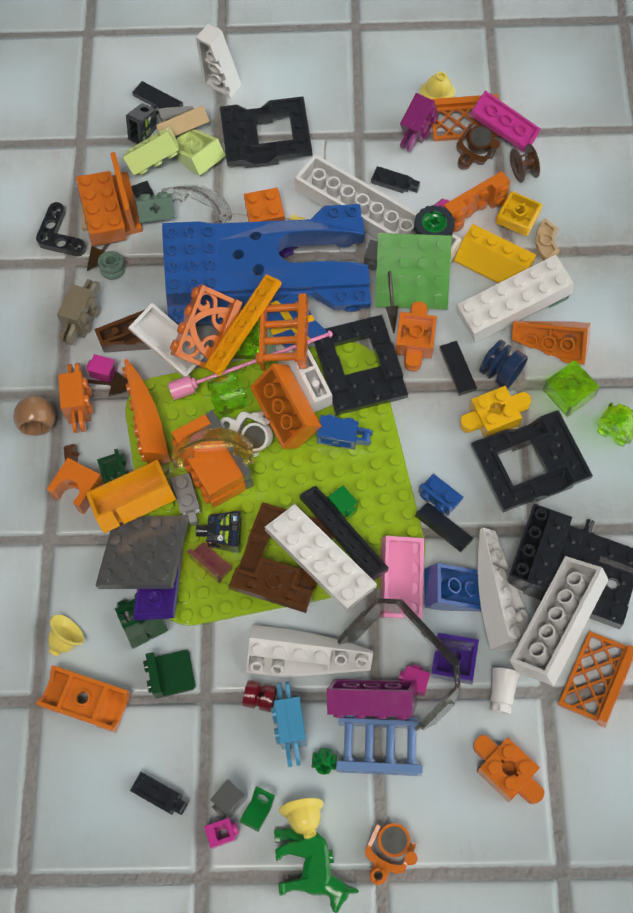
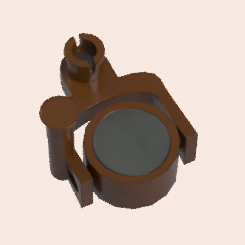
M469 124L458 140L456 149L461 155L457 165L461 170L469 169L473 162L484 165L488 159L494 157L496 150L500 147V142L494 139L493 131L485 125L479 124L472 128L473 125ZM467 136V146L469 149H467L463 144V141ZM487 153L485 156L477 155Z

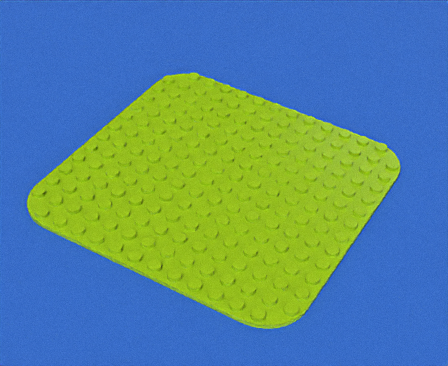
M351 342L335 346L344 375L378 367L375 354L362 344ZM315 346L308 347L326 382L324 372L321 369ZM256 358L229 362L225 370L249 362ZM267 361L266 370L272 364H278V361ZM254 363L197 384L198 388L195 389L196 393L177 400L173 399L168 383L183 378L178 372L152 377L143 381L155 403L164 429L171 462L162 464L161 467L174 496L175 492L170 478L186 474L187 471L183 466L181 457L178 458L174 451V446L171 442L173 440L171 432L204 414L206 415L211 410H213L219 422L225 417L237 419L241 412L254 413L261 411L262 409L250 388L265 372L261 370L259 364ZM204 368L193 369L189 375L191 378L199 380L214 373ZM130 395L126 403L125 415L133 468L136 470L147 465V462L142 461L138 451V440L133 428L135 426L133 417L135 416L129 400H131ZM391 403L336 416L342 419L352 418L355 421H359V428L372 430L373 434L370 436L371 445L369 446L356 444L355 450L318 444L317 430L298 449H283L272 430V443L266 449L257 451L259 452L258 456L251 457L238 450L251 471V479L254 486L215 508L210 503H205L200 489L196 488L190 474L200 507V513L196 514L199 525H208V516L210 514L233 511L241 512L240 552L235 553L208 547L207 537H196V526L191 527L190 522H188L183 543L175 618H169V620L181 625L195 626L286 608L229 590V583L236 567L241 562L250 531L262 502L284 509H289L295 504L304 514L316 518L301 501L300 494L316 485L328 499L331 493L344 485L358 502L357 512L352 517H346L345 519L380 558L381 537L424 538L420 520L415 517L417 507ZM332 405L314 412L319 422L321 415L335 416ZM247 418L244 422L239 435V443L241 446H244L241 440L242 430L246 425L250 423H255L257 421ZM176 499L141 517L183 515H181ZM272 537L270 538L264 558L300 569L301 566ZM333 537V540H332V541H333L338 547H340V548L350 557V555L343 549V547H342V546L336 541V539ZM424 539V557H425V550H426V548H425V539ZM379 577L376 580H374L377 583V587L375 589H380ZM318 584L311 602L326 600L332 597Z

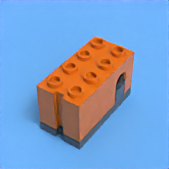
M213 410L171 432L173 436L171 442L174 446V451L178 458L181 457L187 473L191 474L192 480L196 488L200 489L206 504L210 503L215 508L254 486L251 479V471Z

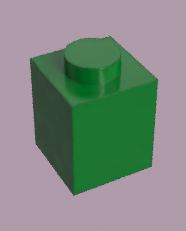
M344 485L328 496V500L344 518H350L357 512L358 502Z

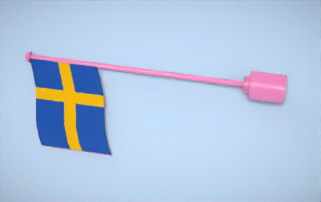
M293 294L271 302L268 305L292 304L298 301V297ZM296 311L268 312V321L294 320L298 317ZM309 311L308 344L328 336L331 338L333 333L331 331L327 332ZM295 327L269 328L274 337L294 336V334H297ZM295 343L281 344L284 349L273 353H284L297 348V345ZM256 359L224 370L221 375L254 364ZM213 374L199 380L188 375L169 382L168 386L173 399L177 400L196 393L197 384L216 378L218 375Z

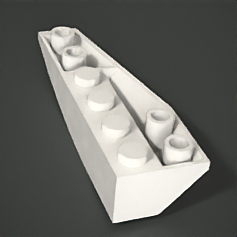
M275 344L276 351L284 349L281 344ZM297 348L284 353H292L294 352V350H297ZM307 349V369H299L298 363L294 362V360L278 361V364H287L314 412L333 405L332 394L309 349Z
M481 528L478 546V585L481 611L490 650L501 652L516 650L529 625L528 613L519 590L507 581L510 567L496 531Z
M252 625L246 673L288 678L370 671L373 651L352 643L314 633Z

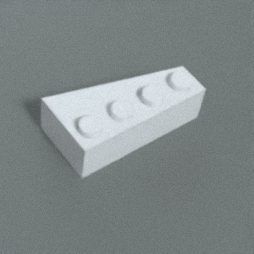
M207 24L196 37L203 84L231 98L242 84L223 32L218 27Z

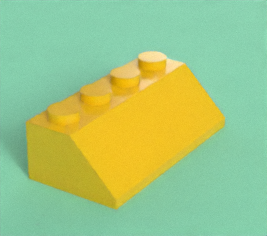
M472 224L462 240L454 262L496 283H500L534 266L536 254Z

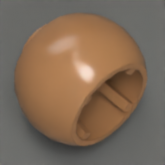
M30 396L22 399L16 405L13 414L14 423L18 430L26 435L33 436L49 432L55 423L56 417L52 404L39 396Z

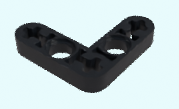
M59 202L50 204L36 235L39 247L79 257L84 255L86 246L82 239L58 234L66 214L64 206ZM51 222L55 223L53 228L46 227ZM59 241L66 242L64 246H57Z

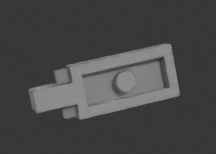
M186 473L170 478L181 515L189 518L191 527L199 525L196 514L200 513V507L190 474Z

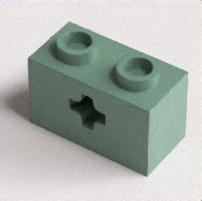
M163 191L153 196L142 194L137 197L136 204L140 223L175 218L172 193ZM153 203H156L158 209H155Z

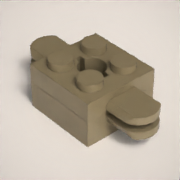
M87 279L84 287L71 285L57 313L63 327L60 333L61 342L73 345L77 336L85 338L87 333L91 331L94 318H97L100 311L96 301V296L100 290L99 282Z

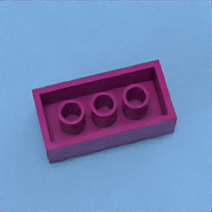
M334 679L327 688V715H333L335 718L354 715L355 718L359 719L366 718L367 716L386 719L388 716H395L397 719L406 720L409 717H413L417 707L416 681Z

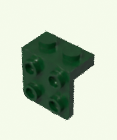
M188 650L156 656L154 652L145 654L146 660L143 661L145 673L149 672L150 680L147 681L149 693H152L156 699L192 691L196 688Z

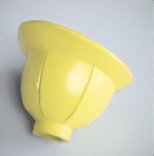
M444 72L432 75L420 88V95L429 99L450 98L455 94V89Z
M54 615L51 617L48 644L50 646L49 652L52 655L60 656L61 653H67L74 649L75 646L83 644L85 640L83 632L74 621L64 615Z
M318 798L297 799L283 804L279 808V813L288 819L290 826L296 833L303 834L305 839H309L317 834L316 829L319 826L321 817L320 810L324 802Z

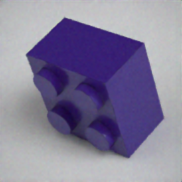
M438 633L431 678L472 685L479 640Z

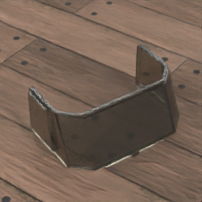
M379 598L366 611L360 613L339 636L340 639L337 642L340 645L357 641L382 613L401 614L454 671L455 687L414 728L416 731L427 729L436 725L455 705L454 701L460 696L459 660L402 599Z

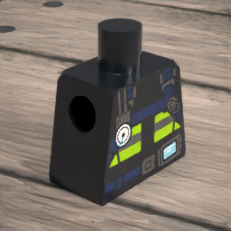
M141 103L126 115L128 140L138 144L152 135L157 128V115L159 114L157 106L152 105L150 107Z
M233 511L210 514L208 516V525H196V537H207L206 542L210 548L239 553L242 523L241 512Z

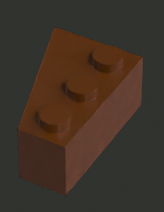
M144 310L94 329L104 353L151 349L128 329Z

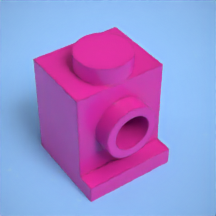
M230 818L204 826L212 850L237 841L236 835H239L236 822H231ZM223 829L227 830V836L224 838L220 837V831Z

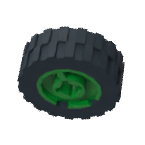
M426 206L416 214L414 232L415 234L453 235L454 217H452V213L442 206Z

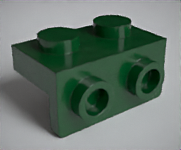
M114 449L115 454L97 459L104 484L129 473V470L125 471L123 466L127 464L124 454H119L118 449Z

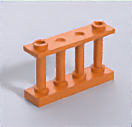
M306 293L299 294L298 301L292 304L267 305L261 314L259 352H256V363L260 365L262 371H266L267 361L294 360V362L298 363L299 369H307L309 302ZM296 311L298 313V317L294 320L268 321V312ZM295 327L297 329V334H294V336L267 337L269 328ZM294 343L297 345V350H294L292 353L266 354L267 345Z

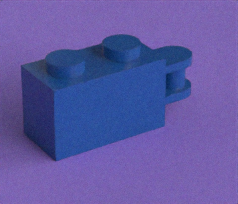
M321 415L320 424L322 427L317 432L318 444L355 450L356 444L371 445L370 436H372L373 431L359 428V421H355L352 418H337L334 415Z

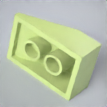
M194 128L176 138L179 150L175 157L190 171L198 175L206 173L210 167L218 164L226 156L218 138Z

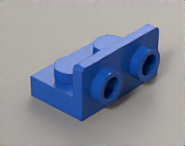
M434 473L424 484L422 483L419 486L418 493H420V497L426 502L430 501L442 514L445 513L447 516L463 500L462 495Z

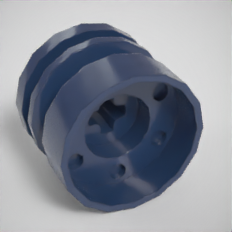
M501 339L487 352L479 372L483 375L488 372L487 378L489 379L498 374L495 381L496 384L501 387L506 386L508 389L520 375L527 363L528 356L519 350L509 355L512 346L507 345L505 347L506 343Z

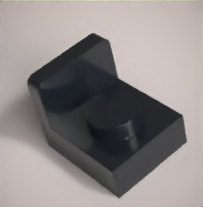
M148 181L131 186L136 200L142 194L154 195Z

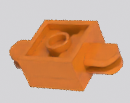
M420 301L414 302L411 305L410 313L400 312L395 351L397 355L404 356V366L411 372L420 369L422 358L432 359L437 316L427 315V305Z
M75 363V372L73 365L67 364L68 373L58 374L60 407L68 423L72 424L74 433H79V425L81 432H86V422L91 421V414L94 413L93 405L89 400V397H92L91 386H88L87 378H84L82 375L80 363Z
M481 735L475 740L473 750L485 761L477 773L507 802H510L517 793L532 805L539 803L543 799L545 794L543 787L532 778L540 767L508 737L500 746L487 735Z

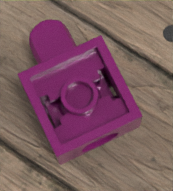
M415 93L400 122L404 134L400 143L401 149L406 148V151L411 152L416 141L423 143L424 139L429 137L430 127L438 119L434 100Z

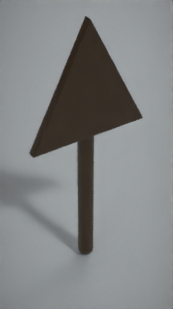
M110 243L105 244L101 250L91 246L87 271L98 265L100 255L105 252Z
M388 271L391 306H387L386 311L392 331L395 333L398 306H394L392 273Z
M116 371L114 372L112 382L87 379L88 383L111 386L109 396L127 391L126 384L128 379Z

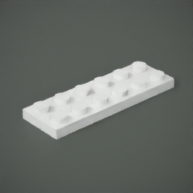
M295 504L265 526V531L346 612L377 587V583Z

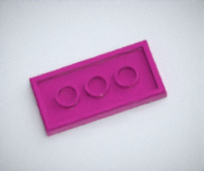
M486 90L469 114L524 153L525 146L527 144L532 145L541 128Z

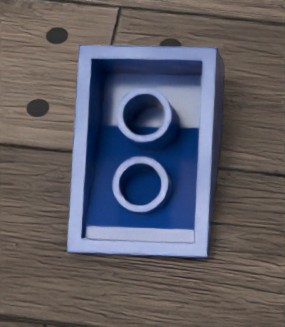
M436 563L424 569L425 608L441 611L482 612L478 570Z

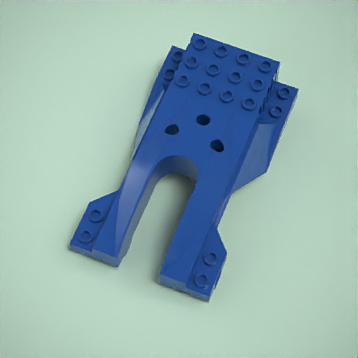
M360 204L327 205L320 209L311 219L215 224L199 221L162 223L168 317L177 325L183 322L185 317L184 310L188 304L190 305L192 300L191 292L194 287L200 284L243 302L239 311L240 314L266 274L282 282L269 303L293 294L299 296V294L306 293L307 296L313 297L333 310L355 312L363 308H370L368 265L338 261L293 263L283 260L279 255V252L287 247L315 245L349 247L353 244L363 243L365 232ZM207 294L203 295L200 300L201 305L204 306L206 300H208L210 308H212V298ZM217 298V307H228L229 303ZM216 314V323L221 324L223 319L221 317L217 319L218 314ZM211 315L197 321L195 326H213Z

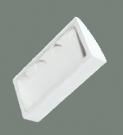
M151 303L128 329L183 377L188 376L197 365L170 354V345L174 339L176 340L178 335V325L155 304ZM188 341L183 343L182 350L185 354H191L195 351V346L187 349L189 347ZM199 352L193 358L201 361L204 356Z

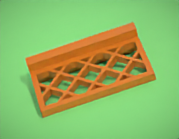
M492 94L497 99H499L498 94ZM481 95L431 99L435 101L437 112L445 116L441 122L437 119L436 123L432 124L433 141L459 140L467 127L460 123L464 117L471 121V125H479L480 123L469 116L468 113L473 110ZM459 112L462 116L456 120L451 114ZM447 119L455 123L450 129L443 124ZM459 126L464 131L461 134H456L452 130ZM439 127L447 131L445 135L437 136L436 131ZM493 132V133H494V137H501V136H499L498 134H496L495 132Z
M112 152L110 155L115 171L112 179L125 225L126 236L143 232L128 173H121L116 153Z
M589 631L558 706L598 723L597 725L606 728L633 662V646L623 645ZM591 638L600 641L602 648L592 651L589 646ZM615 647L622 650L620 657L611 659L608 649ZM605 651L609 661L598 664L594 654ZM591 656L595 666L584 669L581 663L582 659ZM611 664L614 671L613 675L604 678L600 668ZM597 669L601 679L590 683L586 673ZM583 674L587 684L576 688L573 680L576 676ZM603 682L606 689L605 694L596 696L592 686ZM589 688L593 698L582 702L578 691ZM576 693L579 703L570 705L564 701L567 695ZM595 701L598 707L596 715L588 713L584 705Z

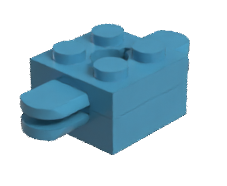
M289 681L285 682L287 699H283L281 683H276L279 700H274L275 707H271L274 724L277 723L278 728H274L275 740L277 745H281L282 750L286 749L288 768L293 767L291 748H294L296 765L301 766L299 747L307 746L300 697L291 698Z

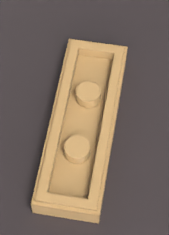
M202 105L157 124L156 127L160 132L170 126L174 136H177L210 121Z

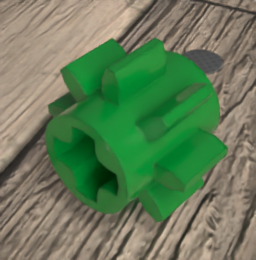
M320 748L317 753L313 752L311 767L315 768L319 774L326 775L331 772V769L336 770L337 754H333L331 749Z

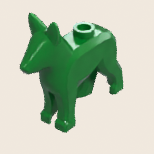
M290 828L274 830L275 843L281 841L288 842L275 849L276 861L289 854L306 858L301 878L278 883L280 896L291 891L306 892L313 896L325 895L330 899L332 911L338 913L349 894L359 893L358 889L348 886L331 874L330 863H334L333 850H328L326 840L318 832H316L317 834L314 837L305 839L303 834H298Z

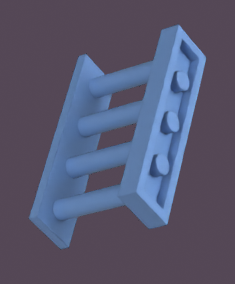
M346 715V717L339 718L338 724L339 726H345L344 757L341 758V761H337V772L422 776L423 765H418V761H416V729H422L423 721H418V718L409 717L406 721L357 719L354 715ZM353 726L366 727L365 759L362 762H354V758H352ZM374 727L387 728L386 760H384V763H375V759H373ZM395 728L408 729L407 761H405V764H396V760H394Z

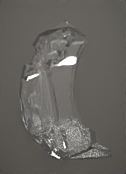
M184 184L162 189V192L172 193L173 204L176 200L184 203L187 197H190L215 209L212 212V216L216 219L215 223H229L232 219L231 209L224 197L207 186Z

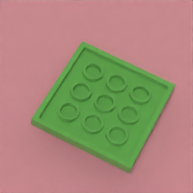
M378 233L375 307L391 306L388 271H391L394 306H398V308H411L414 302L420 301L424 302L428 309H448L452 235Z

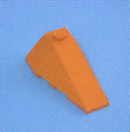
M513 321L512 340L530 348L538 349L546 355L559 358L565 363L585 365L591 323L573 321Z

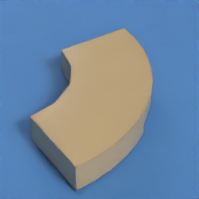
M546 218L539 225L535 238L537 252L543 261L558 255L560 252L554 241L558 228Z

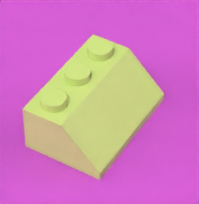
M168 126L126 150L123 158L133 175L137 173L142 175L148 171V167L152 165L156 167L163 162L162 159L166 157L170 159L177 155L179 145L171 127Z

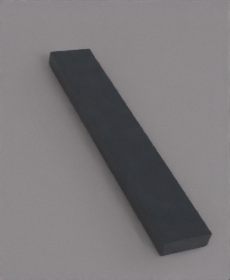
M316 485L300 494L301 501L372 580H376L388 572L389 567Z

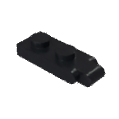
M143 772L139 773L130 789L132 793L173 815L174 811L182 815L188 803L181 800L183 795Z

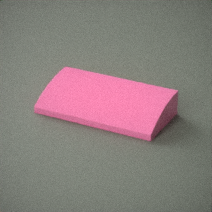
M381 537V559L389 567V570L380 576L379 618L423 619L424 538Z

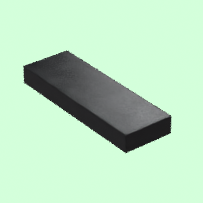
M143 81L132 92L134 97L151 106L155 105L159 109L183 107L182 101Z
M454 341L439 346L458 395L476 391L477 386L458 342Z
M428 502L415 515L416 518L459 552H462L474 539Z

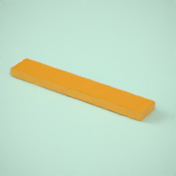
M267 274L264 276L204 367L208 371L221 376L281 286L282 282Z

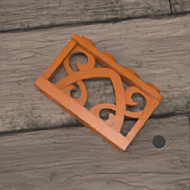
M200 284L194 287L191 292L192 300L190 305L188 304L184 310L185 317L183 322H180L178 325V335L176 340L174 339L170 345V354L206 369L204 367L236 320L243 302ZM207 294L212 298V308H210L208 300H206L204 306L201 305L200 300L203 295ZM217 298L229 303L228 307H217ZM216 314H218L217 319L219 317L223 319L221 324L216 323ZM211 315L212 325L218 331L217 335L206 336L200 341L195 323ZM208 340H212V341H213L212 347H209V346H208V343H207L206 346L204 347V344H205ZM185 341L189 342L187 349L196 347L193 353L185 354L183 352L182 346ZM200 352L207 360L204 363L193 357Z

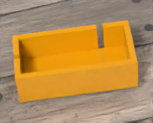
M158 460L86 492L94 517L103 533L119 527L121 522L123 524L128 523L176 500Z

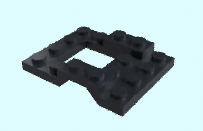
M304 96L269 100L261 108L246 109L238 104L220 106L227 166L244 164L245 168L276 165L282 159L313 156ZM289 116L293 140L259 144L256 125L273 123L272 118Z
M382 315L325 328L327 332L331 331L333 333L332 337L328 336L314 342L321 369L324 372L328 388L332 394V406L335 416L408 398V392L403 380V372ZM369 338L378 367L344 375L335 346Z
M559 410L540 416L524 427L516 430L506 429L474 441L470 445L503 513L535 500L538 502L573 488L574 485L593 477ZM532 444L546 474L513 486L498 454L509 450L513 452Z

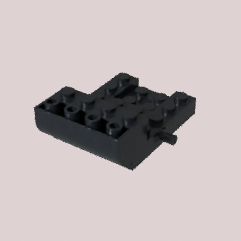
M534 503L507 578L508 583L523 591V594L542 601L565 556L602 567L608 581L613 580L617 583V589H610L606 584L589 618L620 629L624 624L633 591V548L595 535L591 532L595 523L593 520L590 522L591 519H586L584 529L570 526L571 516Z

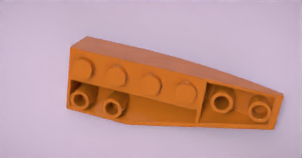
M125 359V367H122L124 378L128 379L126 389L128 395H131L129 403L135 416L133 417L135 425L133 428L138 440L137 447L142 461H146L149 464L158 460L160 465L170 463L171 459L166 437L155 403L138 372L129 360Z

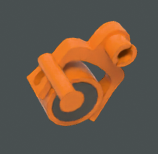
M377 824L366 847L365 855L374 863L370 871V880L376 885L383 884L389 872L401 874L405 872L407 865H414L418 860L416 853L413 852L417 844L412 842L410 846V835L406 828L400 824H388L381 831H379L381 826ZM377 835L378 846L381 852L392 858L405 854L403 864H390L374 854L372 845ZM380 871L382 873L381 880L374 878L375 872Z

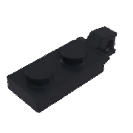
M379 166L376 167L371 178L372 184L400 193L408 191L417 193L420 188V182L412 177Z

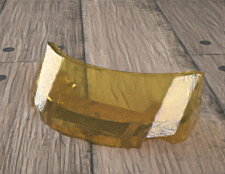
M206 428L193 432L183 438L174 447L171 459L174 468L185 467V461L189 457L194 458L195 448L233 446V455H239L243 460V464H254L253 443L244 435L230 429Z

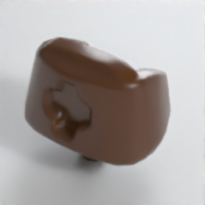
M70 444L64 446L65 461L67 458L78 462L80 453L78 452L77 445Z

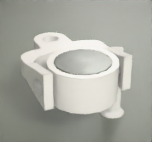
M262 410L254 413L241 412L237 419L225 417L220 421L226 433L231 435L230 439L236 449L251 457L258 456L259 452L257 451L266 449L272 443L273 433L269 425H267L271 420L266 418ZM247 418L257 421L255 423H250L246 425L242 430L241 440L244 446H241L239 443V435L244 422Z

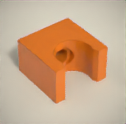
M67 458L46 490L53 499L58 501L66 490L78 489L79 494L74 499L73 504L78 512L84 515L90 506L86 492L104 485V481L97 472Z

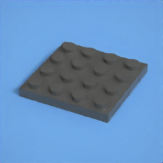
M144 516L125 524L123 522L119 523V527L110 531L96 587L98 589H173L189 522L188 517Z

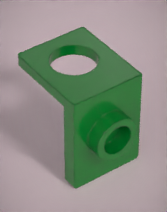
M256 786L252 800L242 815L240 823L259 832L271 811L275 795ZM258 795H264L268 801H263Z

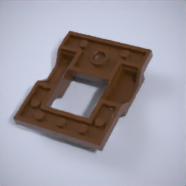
M262 502L250 531L241 562L236 567L229 583V590L307 613L318 583L302 567L299 569L264 558L271 538L265 531V526L287 509ZM308 516L331 540H333V536L317 518Z

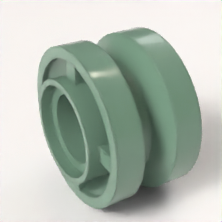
M107 251L100 255L98 264L100 273L104 278L117 279L124 274L125 266L120 253Z

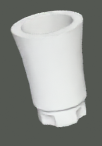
M492 668L491 711L511 714V706H513L514 695L521 673L506 668Z

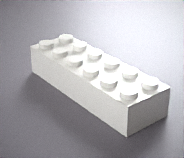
M554 255L457 304L458 314L476 343L513 324V321H519L573 294L574 282L557 255Z
M565 556L510 659L511 664L518 673L551 686L555 685L608 582L602 567Z

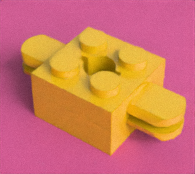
M506 386L475 397L470 401V412L461 416L460 428L465 433L479 429L484 438L506 429H515L520 426L522 420L520 412L528 410L530 407L531 396L526 392H520L511 396Z

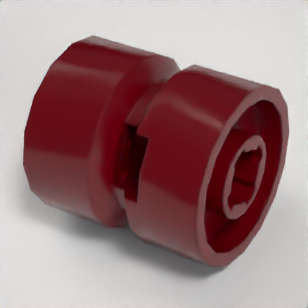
M248 680L242 706L252 709L257 706L259 710L271 713V707L274 706L277 686L271 684L261 686L260 682Z

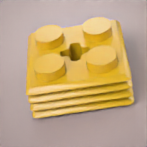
M511 191L497 214L496 223L524 236H528L541 213L543 204Z

